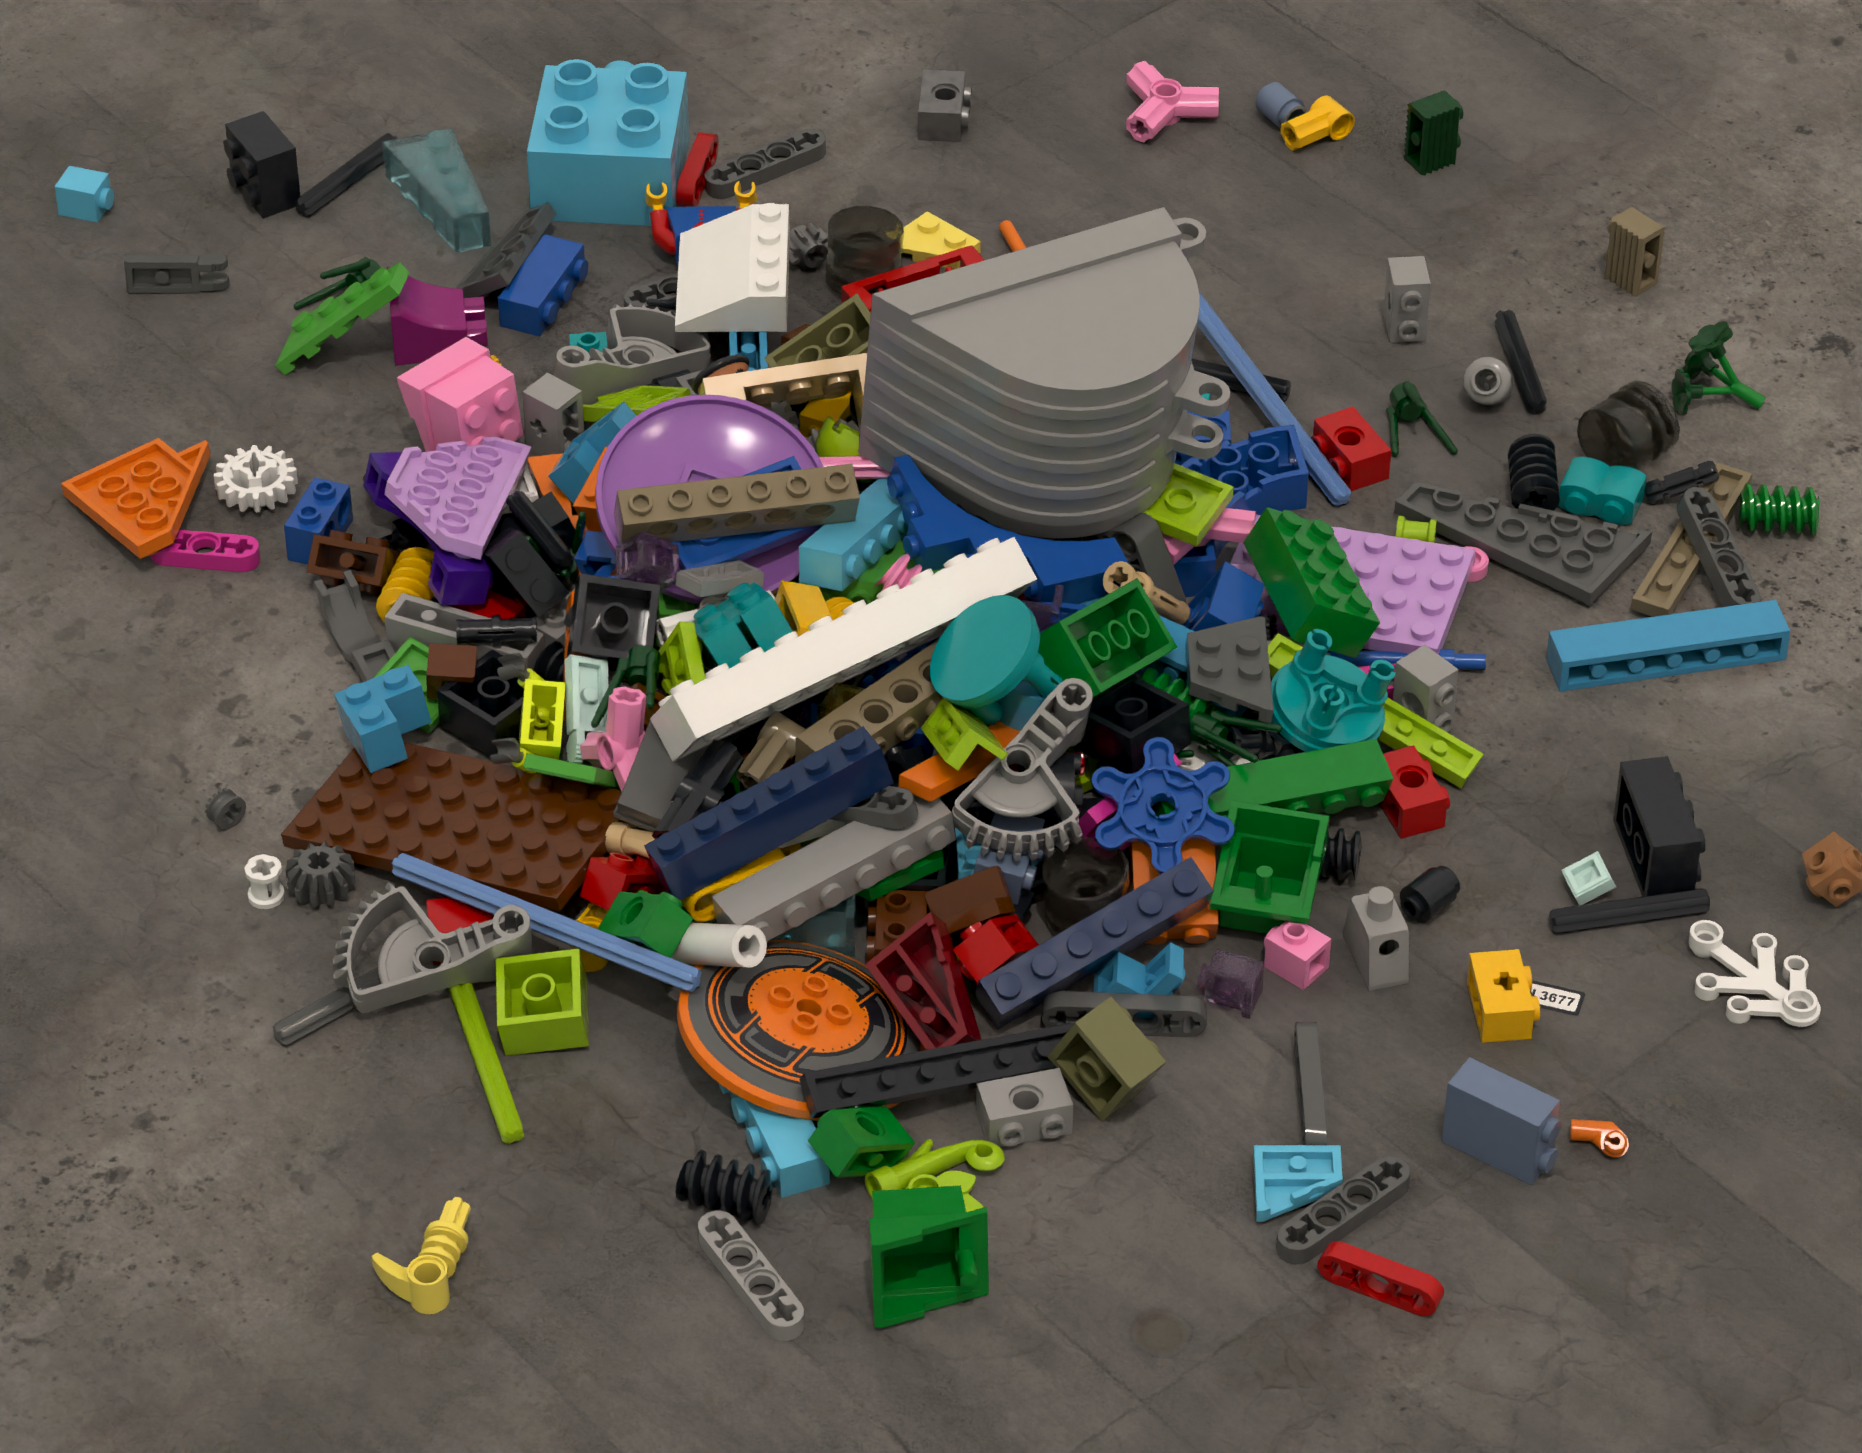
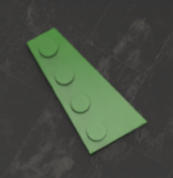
M401 262L388 269L382 267L369 280L361 284L359 282L353 283L337 298L333 296L328 297L312 312L304 311L300 313L291 324L293 329L275 366L284 375L294 370L296 366L294 363L298 357L304 354L308 359L320 351V345L331 334L338 339L356 322L358 316L365 320L399 296L410 272Z

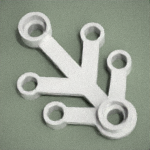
M1700 920L1691 926L1688 943L1693 953L1701 958L1713 957L1739 976H1717L1713 973L1698 975L1694 992L1699 999L1712 1001L1719 996V993L1764 994L1771 999L1749 1000L1741 995L1730 997L1727 1001L1725 1013L1729 1021L1742 1024L1749 1021L1751 1015L1781 1017L1790 1025L1806 1027L1814 1024L1819 1019L1821 1007L1817 997L1812 991L1806 989L1809 964L1805 958L1792 955L1784 960L1782 976L1789 982V990H1786L1776 982L1774 957L1776 955L1777 939L1773 935L1759 933L1753 937L1751 954L1757 959L1756 968L1722 943L1724 932L1722 927L1716 922Z

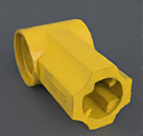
M1326 95L1318 98L1312 104L1309 112L1282 123L1280 134L1285 141V145L1290 150L1295 151L1326 136L1331 137L1333 140L1345 138L1354 127L1355 117L1331 96Z

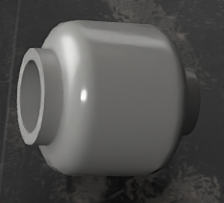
M1481 357L1467 367L1463 376V386L1467 395L1474 402L1484 406H1496L1510 396L1514 387V377L1510 368L1503 361L1493 357ZM1488 376H1493L1490 380L1486 379ZM1497 380L1495 387H1493V382ZM1484 383L1489 385V389L1485 387Z

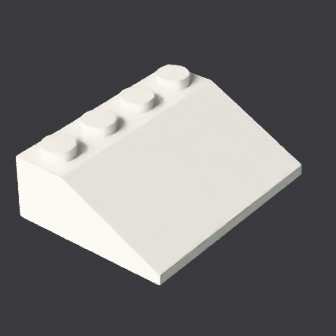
M752 204L680 233L675 332H787L790 251L789 204Z

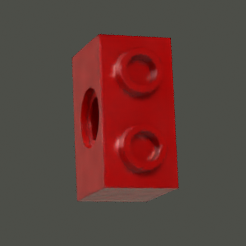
M1354 406L1314 419L1313 436L1311 439L1351 492L1389 479L1391 449Z
M1414 745L1383 753L1394 780L1384 801L1378 804L1399 838L1402 839L1445 827L1446 809L1450 808V798L1446 788L1443 785L1440 786L1434 778L1429 761L1422 759Z

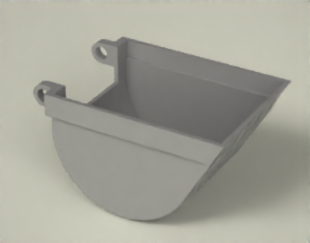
M1165 207L872 294L858 454L889 472L892 471L895 457L909 455L922 475L952 503L961 505L965 510L982 517L988 523L1023 535L1058 539L1091 536L1106 532L1130 520L1139 513H1143L1159 498L1166 488L1173 473L1177 452L1199 459H1208L1216 456L1221 450L1223 432L1218 424L1187 412L1190 411L1207 417L1219 416L1228 409L1230 398L1229 386L1224 381L1195 371L1191 361L1200 310V294L1195 274L1186 258L1193 257L1204 249L1206 239L1205 227L1199 221L1185 217L1173 220ZM1182 234H1187L1195 239L1183 240L1181 237ZM1210 393L1216 395L1219 399L1207 400L1201 395ZM1202 435L1210 438L1212 441L1203 443L1195 440L1194 437Z

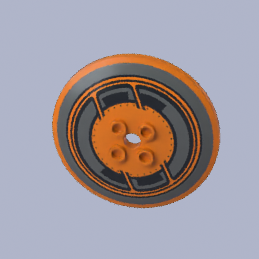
M769 940L763 960L757 966L751 968L696 965L695 968L702 972L700 978L702 981L701 985L696 987L693 992L681 990L677 1004V1021L682 1039L696 1062L713 1079L746 1101L770 1111L795 1118L816 1121L820 1119H812L799 1080L805 1072L926 1050L865 964L837 951L809 943ZM899 1103L888 1104L883 1106H887V1108L890 1109Z

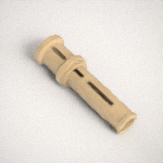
M1123 561L1113 563L1105 571L1103 586L1106 592L1111 593L1138 578L1160 616L1180 625L1188 620L1190 615L1188 604L1154 586L1151 577L1144 572H1135L1134 567ZM1113 581L1120 584V587L1115 585Z

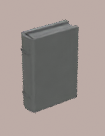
M650 720L614 810L613 817L654 832L671 806L672 802L670 801L689 770L694 771L708 746L673 762Z

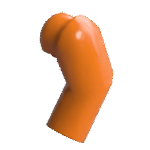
M1571 1119L1570 1140L1592 1142L1605 1155L1613 1158L1621 1157L1627 1152L1629 1147L1628 1138L1613 1122Z

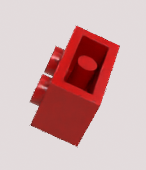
M612 852L609 854V857H591L585 873L580 897L609 910L619 891L637 893L638 890H643L650 894L658 895L661 892L667 893V891L659 882L649 858L637 855L636 858H631L624 854Z
M1013 914L990 919L984 924L980 921L973 924L960 935L963 942L955 947L953 951L959 958L958 963L962 973L968 979L975 980L978 984L980 979L1039 946V944L1018 916Z

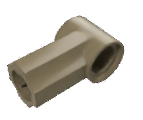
M774 711L761 729L756 745L737 770L735 777L742 783L744 788L748 789L769 778L774 773L783 770L788 762L793 763L795 761L796 736L806 729L778 711Z

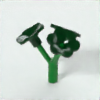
M1726 321L1704 326L1699 330L1698 335L1689 340L1688 344L1692 351L1685 359V366L1682 369H1676L1675 378L1672 380L1671 385L1673 407L1675 411H1678L1679 415L1687 414L1691 399H1702L1703 395L1733 394L1757 410L1764 403L1766 397L1740 382L1725 357L1726 349L1723 344L1733 335V331L1729 328ZM1713 358L1718 359L1726 374L1718 369L1719 365L1712 360ZM1703 371L1709 377L1714 375L1727 386L1703 387L1702 384H1690V379L1696 378Z

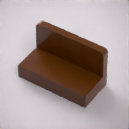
M992 866L925 893V899L930 912L947 924L950 937L963 933L979 921L984 924L990 919L1004 917L1016 912L999 866Z

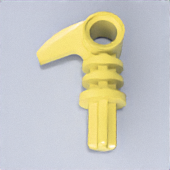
M460 1197L448 1200L445 1203L440 1219L431 1222L427 1226L421 1252L417 1258L410 1262L408 1267H403L378 1252L371 1256L373 1268L381 1281L397 1296L410 1302L411 1306L419 1313L435 1314L444 1310L449 1304L448 1278L454 1274L461 1253L465 1251L468 1244V1235L464 1231V1227L471 1208Z

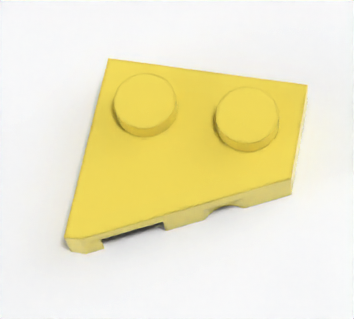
M927 211L881 242V255L891 258L895 251L912 254V262H919L973 245L978 253H981V241ZM960 261L941 267L951 266L952 269H957L960 267Z

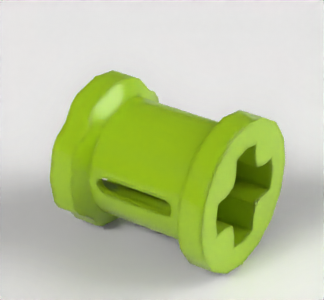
M1398 515L1395 537L1435 543L1437 520L1431 519L1429 523L1405 520L1404 516Z

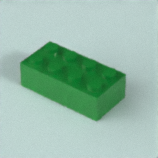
M1266 507L1243 541V544L1291 639L1305 643L1310 631L1321 629L1326 631L1332 638V645L1329 651L1356 658L1380 624V621L1372 608V602L1367 598L1359 583V577L1352 570L1345 551L1340 547L1333 528L1328 523L1319 519L1313 521L1299 517L1289 510L1279 511Z
M1138 578L1042 631L1040 633L1038 652L1044 658V664L1055 674H1058L1062 682L1070 678L1081 679L1091 687L1092 697L1176 649L1177 645Z

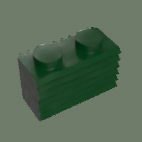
M1444 90L1407 104L1409 108L1407 110V127H1405L1407 138H1404L1406 149H1404L1405 155H1403L1405 161L1420 175L1424 176L1427 173L1432 174V171H1438V168L1444 169V166L1455 165L1457 148L1461 146V139L1458 133L1459 120L1463 118V108L1459 101L1455 100Z

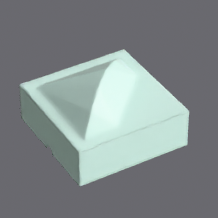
M1598 851L1561 870L1579 905H1583L1616 888Z

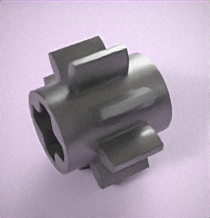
M809 223L807 226L795 227L790 231L789 261L793 265L798 264L802 270H806L807 267L815 268L821 265L830 252L825 245L830 238L821 228L816 229L812 223Z

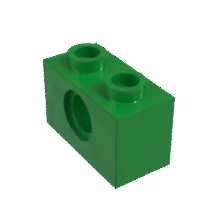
M638 890L637 893L619 891L598 929L671 958L691 924L693 917L681 909L683 903L669 893L661 892L658 895L650 894L643 890Z
M887 1106L829 1110L818 1120V1127L808 1139L810 1145L836 1178L866 1176L867 1173L882 1166L892 1167L901 1162L915 1144L914 1140Z

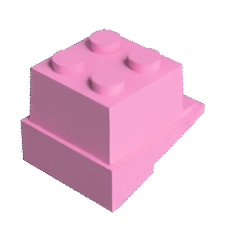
M468 337L461 339L397 377L408 413L415 420L426 452L436 451L437 444L464 441L467 446L481 445L482 438L496 436L515 442L524 436L514 374L493 361L490 357L489 349Z

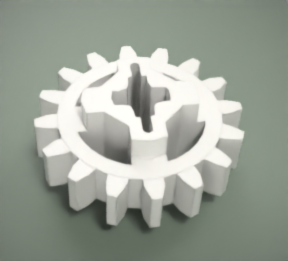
M252 445L251 450L247 452L238 448L237 456L234 457L226 454L224 456L225 463H217L216 465L217 473H214V483L219 500L226 499L228 507L239 504L241 512L251 507L257 513L265 505L273 510L275 509L274 502L286 503L288 502L287 494H295L296 492L295 484H298V478L293 458L286 459L285 451L283 450L275 454L272 453V446H267L264 451L258 450L256 445Z

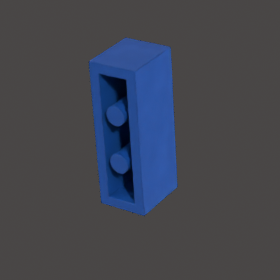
M544 234L510 284L505 287L498 297L500 327L540 337L546 327L555 321L557 313L564 302L567 303L570 300L578 282L583 281L587 275L588 261L585 260L584 244Z

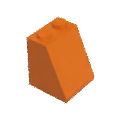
M1192 839L1185 842L1181 847L1182 862L1192 857L1213 889L1216 877L1215 845L1201 839ZM1139 842L1130 843L1128 875L1130 892L1160 875L1152 866L1150 847ZM1209 902L1208 907L1146 942V944H1163L1168 939H1184L1187 943L1201 944L1209 941V939H1216L1219 925L1218 910L1210 909Z

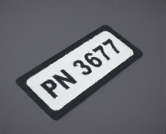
M1532 980V990L1530 993L1531 996L1538 997L1540 1008L1574 1016L1579 1015L1585 997L1584 992Z

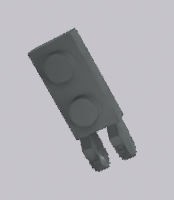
M206 253L200 257L199 255H125L124 265L128 293H200V291H222L230 285L227 274L213 272L227 268L228 259L222 254ZM200 272H208L200 276Z

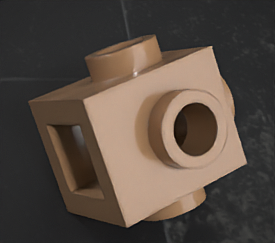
M1832 832L1802 853L1808 875L1806 877V884L1816 897H1823L1835 907H1838L1862 891V854L1837 833Z

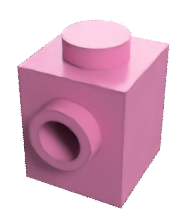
M1284 921L1279 927H1273L1266 935L1264 940V967L1303 991L1329 968L1331 938L1308 924Z

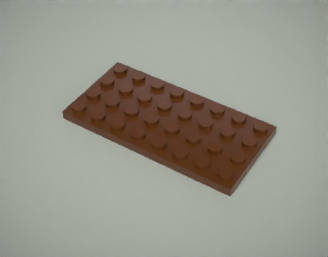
M404 742L408 759L370 773L354 747L281 833L284 847L306 850L309 842L314 846H321L327 841L330 848L342 845L343 851L346 854H351V859L354 863L390 872L393 870V859L398 858L401 853H405L540 907L561 911L585 880V873L591 857H603L607 852L605 834L608 827L613 822H628L613 817L614 810L622 793L621 790L567 780L557 776L526 773L514 766L493 764V762Z

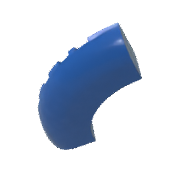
M1294 425L1249 432L1248 439L1233 444L1225 440L1222 442L1221 450L1216 456L1208 459L1192 457L1181 465L1234 486L1233 498L1226 508L1256 511V515H1262L1266 507L1279 511L1304 509L1307 505L1309 473ZM1211 539L1204 546L1193 547L1174 564L1185 597L1196 596L1213 576L1217 558L1229 541Z

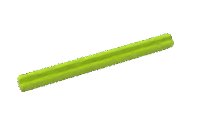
M472 983L448 987L501 1139L506 1144H511L514 1141L520 1142L524 1137L523 1126Z

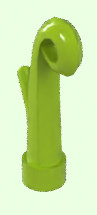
M927 1139L913 1154L892 1167L885 1165L867 1173L865 1185L873 1200L872 1191L905 1189L910 1180L918 1175L928 1174L935 1176L965 1161L977 1171H995L1003 1164L1005 1154L998 1145L985 1140H968L931 1151L933 1141L932 1139Z

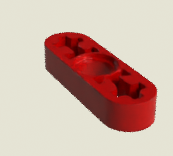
M703 132L697 134L678 180L676 190L677 206H698L705 189V172L715 165L719 146L717 134Z
M1334 1241L1329 1243L1317 1263L1320 1274L1329 1282L1418 1316L1432 1315L1444 1296L1442 1284L1430 1274L1344 1242ZM1372 1273L1383 1277L1389 1284L1379 1281Z

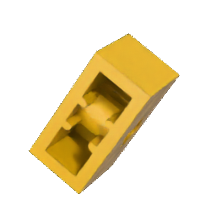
M1519 949L1469 953L1467 986L1481 1043L1532 1039L1533 1022L1540 1020V1004L1537 996H1531L1530 966H1523Z

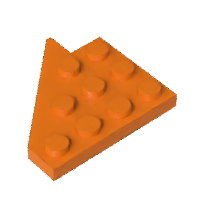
M160 438L154 439L62 482L63 495L138 558L142 559L146 556L154 555L159 550L173 544L210 458L209 444L204 440L177 453Z

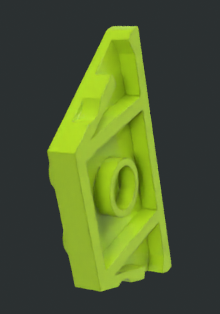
M641 385L597 396L596 403L591 405L583 404V421L597 422L623 401L636 415H639L659 403L674 398L691 396L690 388Z

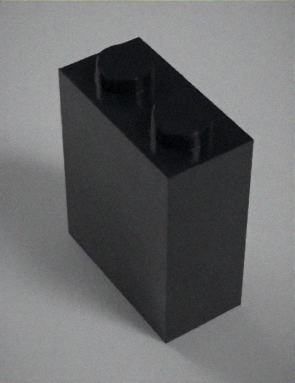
M508 527L488 543L483 557L518 601L525 606L527 612L540 618L569 594V591L520 531Z

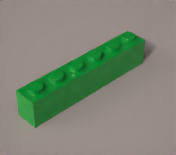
M1377 739L1260 760L1256 763L1250 762L1228 766L1227 768L1230 772L1228 784L1208 798V805L1214 813L1228 817L1231 801L1314 814L1322 812L1334 814L1342 811L1344 808L1359 805L1371 807L1384 801L1394 778ZM1165 801L1157 802L1151 807L1157 817L1160 814L1165 815L1174 811V807Z

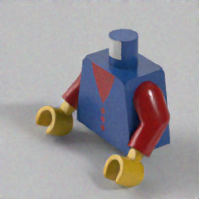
M740 181L735 184L734 192L736 201L739 204L737 209L736 206L667 207V210H664L663 206L667 200L666 184L662 182L661 195L658 196L650 192V184L646 186L645 202L649 207L653 208V211L650 212V219L655 244L667 254L673 255L675 264L678 266L680 233L755 204L757 201V191L754 182H752L751 191L747 194H741Z

